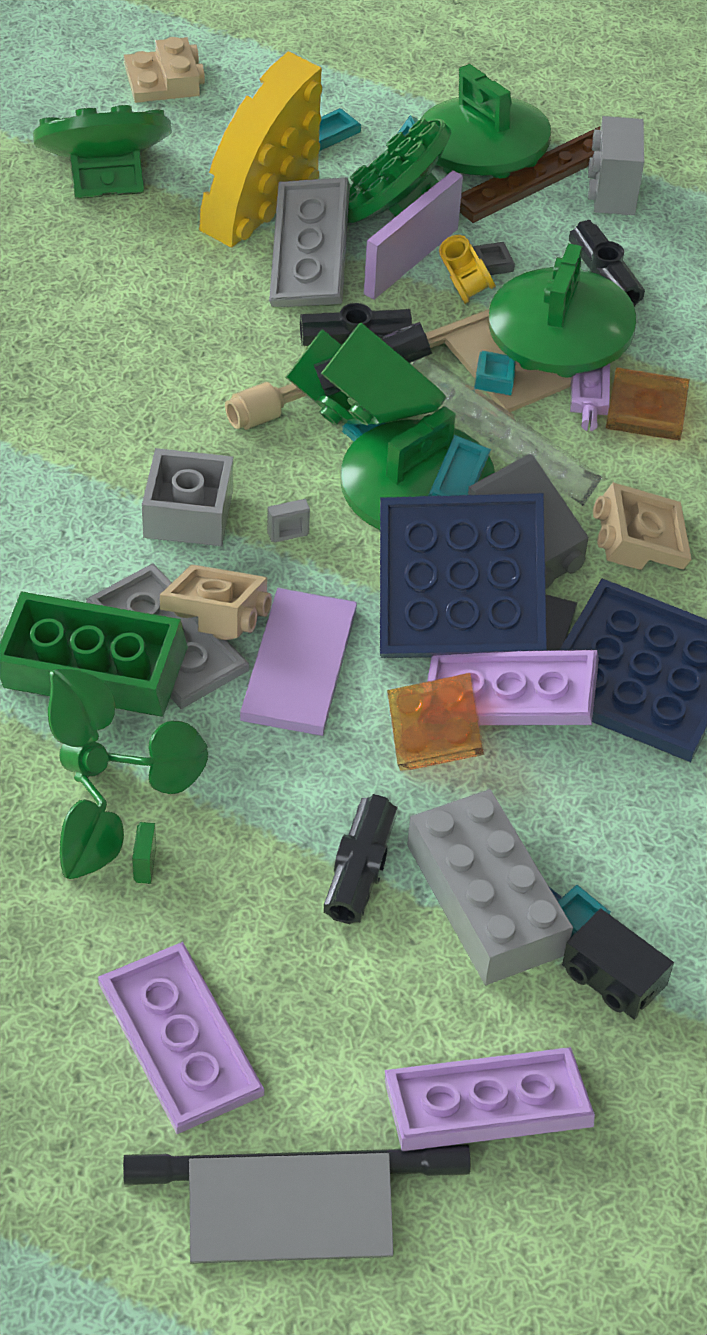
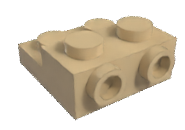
M170 37L164 40H155V52L140 51L135 54L124 55V65L135 103L200 96L199 84L205 83L204 68L202 63L199 64L197 45H190L188 37Z
M614 482L603 496L597 498L593 507V517L601 521L602 527L598 534L597 544L599 548L605 549L607 561L642 570L649 560L683 570L692 559L681 502Z
M192 564L160 594V610L174 612L176 616L182 618L198 616V632L213 634L215 638L221 640L238 638L243 632L252 633L256 626L257 617H267L272 603L271 593L267 592V577Z

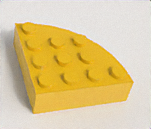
M288 51L261 76L259 80L262 86L253 98L246 96L224 132L211 164L209 173L213 174L214 178L210 192L203 193L199 225L201 232L232 248L242 239H248L264 222L268 223L273 219L277 208L279 182L319 179L321 67Z

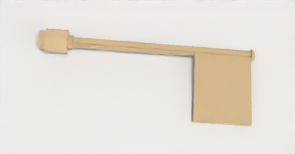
M489 309L425 333L430 348L445 343L474 378L476 377L480 351L506 355L496 345L489 330ZM516 362L511 396L486 392L501 410L507 414L571 387V377L564 378L556 373L539 370H525ZM264 382L233 394L232 398L225 402V411L229 422L235 429L243 427L248 430L279 418L284 404L307 395L293 384L277 388L268 382Z

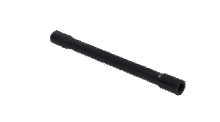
M468 1144L409 1151L381 1149L172 1156L166 1153L124 1155L123 1179L124 1185L168 1184L172 1181H189V1159L389 1153L390 1174L421 1173L427 1176L470 1174L471 1162Z

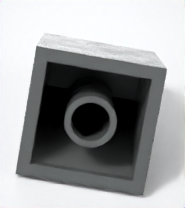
M529 453L469 486L468 495L544 493L546 590L556 578L567 572L569 574L575 573L582 567L586 559L585 555L589 537L536 458Z

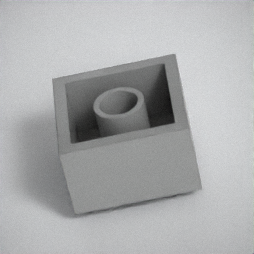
M602 116L600 130L594 129L592 151H594V154L589 160L588 178L594 179L589 180L588 200H594V212L635 215L644 167L643 119Z
M155 448L142 502L143 538L222 546L233 494V457Z

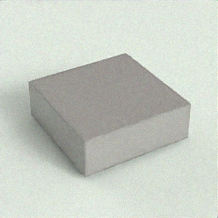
M306 499L268 506L267 533L271 542L275 543L308 536L310 508Z

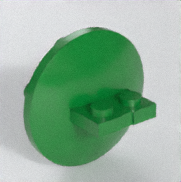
M471 64L459 68V97L433 106L421 117H424L427 121L442 119L451 129L448 143L436 164L442 167L446 174L455 171L469 175H491L495 178H506L513 171L535 166L538 159L548 150L551 141V125L542 111L525 101L512 98L509 90L496 81L489 79L486 74Z
M131 105L111 107V112L97 113L96 108H81L75 110L76 116L62 119L49 117L39 120L40 126L33 131L34 145L47 152L70 158L75 199L102 197L103 195L110 194L128 195L144 193L140 152L152 147L172 133L171 120L165 116L164 110L155 109L145 112H132Z
M424 117L412 125L409 133L405 136L402 132L395 134L386 143L388 149L368 167L362 165L350 176L353 183L350 184L347 223H354L374 217L388 209L396 217L439 182L431 171L441 158L451 135V129L444 120L434 119L427 121Z
M568 243L563 258L557 257L554 267L536 269L514 277L497 291L491 301L489 308V330L496 345L525 370L556 373L564 378L573 377L576 373L592 371L619 359L632 343L636 329V311L631 299L611 280L599 274L581 269L582 246Z
M443 406L431 415L424 416L421 420H399L379 425L358 437L345 453L340 478L342 493L356 515L369 525L380 530V497L428 496L454 435L477 444L479 443L465 432L455 428L456 413L446 406ZM488 456L478 481L495 473L490 456Z

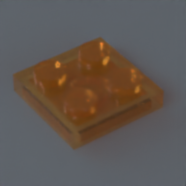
M616 367L606 429L680 441L690 379Z
M470 673L387 690L397 764L400 771L485 755L474 685Z

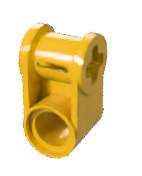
M453 235L442 242L439 248L440 256L464 304L469 303L470 297L484 289L496 287L482 259L478 258L465 236Z

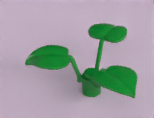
M55 669L50 671L49 727L54 738L63 744L59 754L61 765L66 770L76 773L74 780L82 783L96 801L94 803L93 801L83 799L76 802L68 811L62 825L60 837L61 869L65 878L75 879L93 873L113 861L120 853L124 840L122 820L117 814L105 811L107 801L88 777L99 775L107 768L110 761L150 766V786L161 793L177 794L190 787L203 772L208 760V746L193 726L182 721L173 720L161 724L153 732L148 745L150 757H137L107 752L102 744L95 741L99 739L97 730L109 726L115 715V702L111 690L103 681L91 674L71 669Z

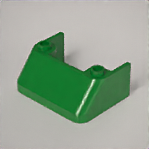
M362 323L357 325L343 345L338 343L324 330H321L285 377L322 408L319 413L336 426L340 421L344 424H381L436 412L447 399L446 395L435 384ZM332 358L321 374L341 391L326 397L314 364Z

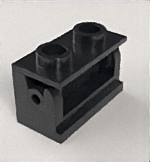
M601 908L567 941L562 966L566 968L568 975L575 982L581 985H589L602 995L604 1002L612 1010L619 1013L625 1012L634 1020L638 1016L639 1009L643 1010L668 985L674 965L671 959Z

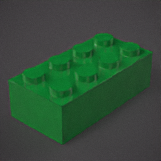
M21 591L0 641V680L3 688L50 696L51 670H78L97 677L108 686L114 697L116 709L164 717L188 646L181 619Z

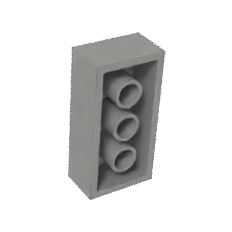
M491 789L410 816L407 846L485 986L564 956L566 943L571 938L573 927Z

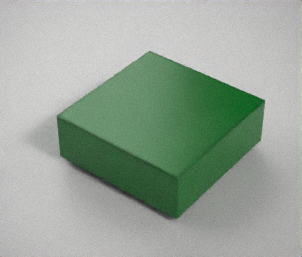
M140 822L137 825L132 856L133 879L136 883L151 884L157 847L155 823Z

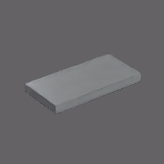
M348 177L278 183L269 297L271 306L294 307L342 304L350 190Z
M152 563L86 599V603L181 619L188 648L170 698L180 709H183L248 672L249 663L227 640L217 639L213 634L198 632V616L182 618L176 616L174 612L160 610V594L172 582Z
M389 1153L189 1159L190 1264L393 1257Z

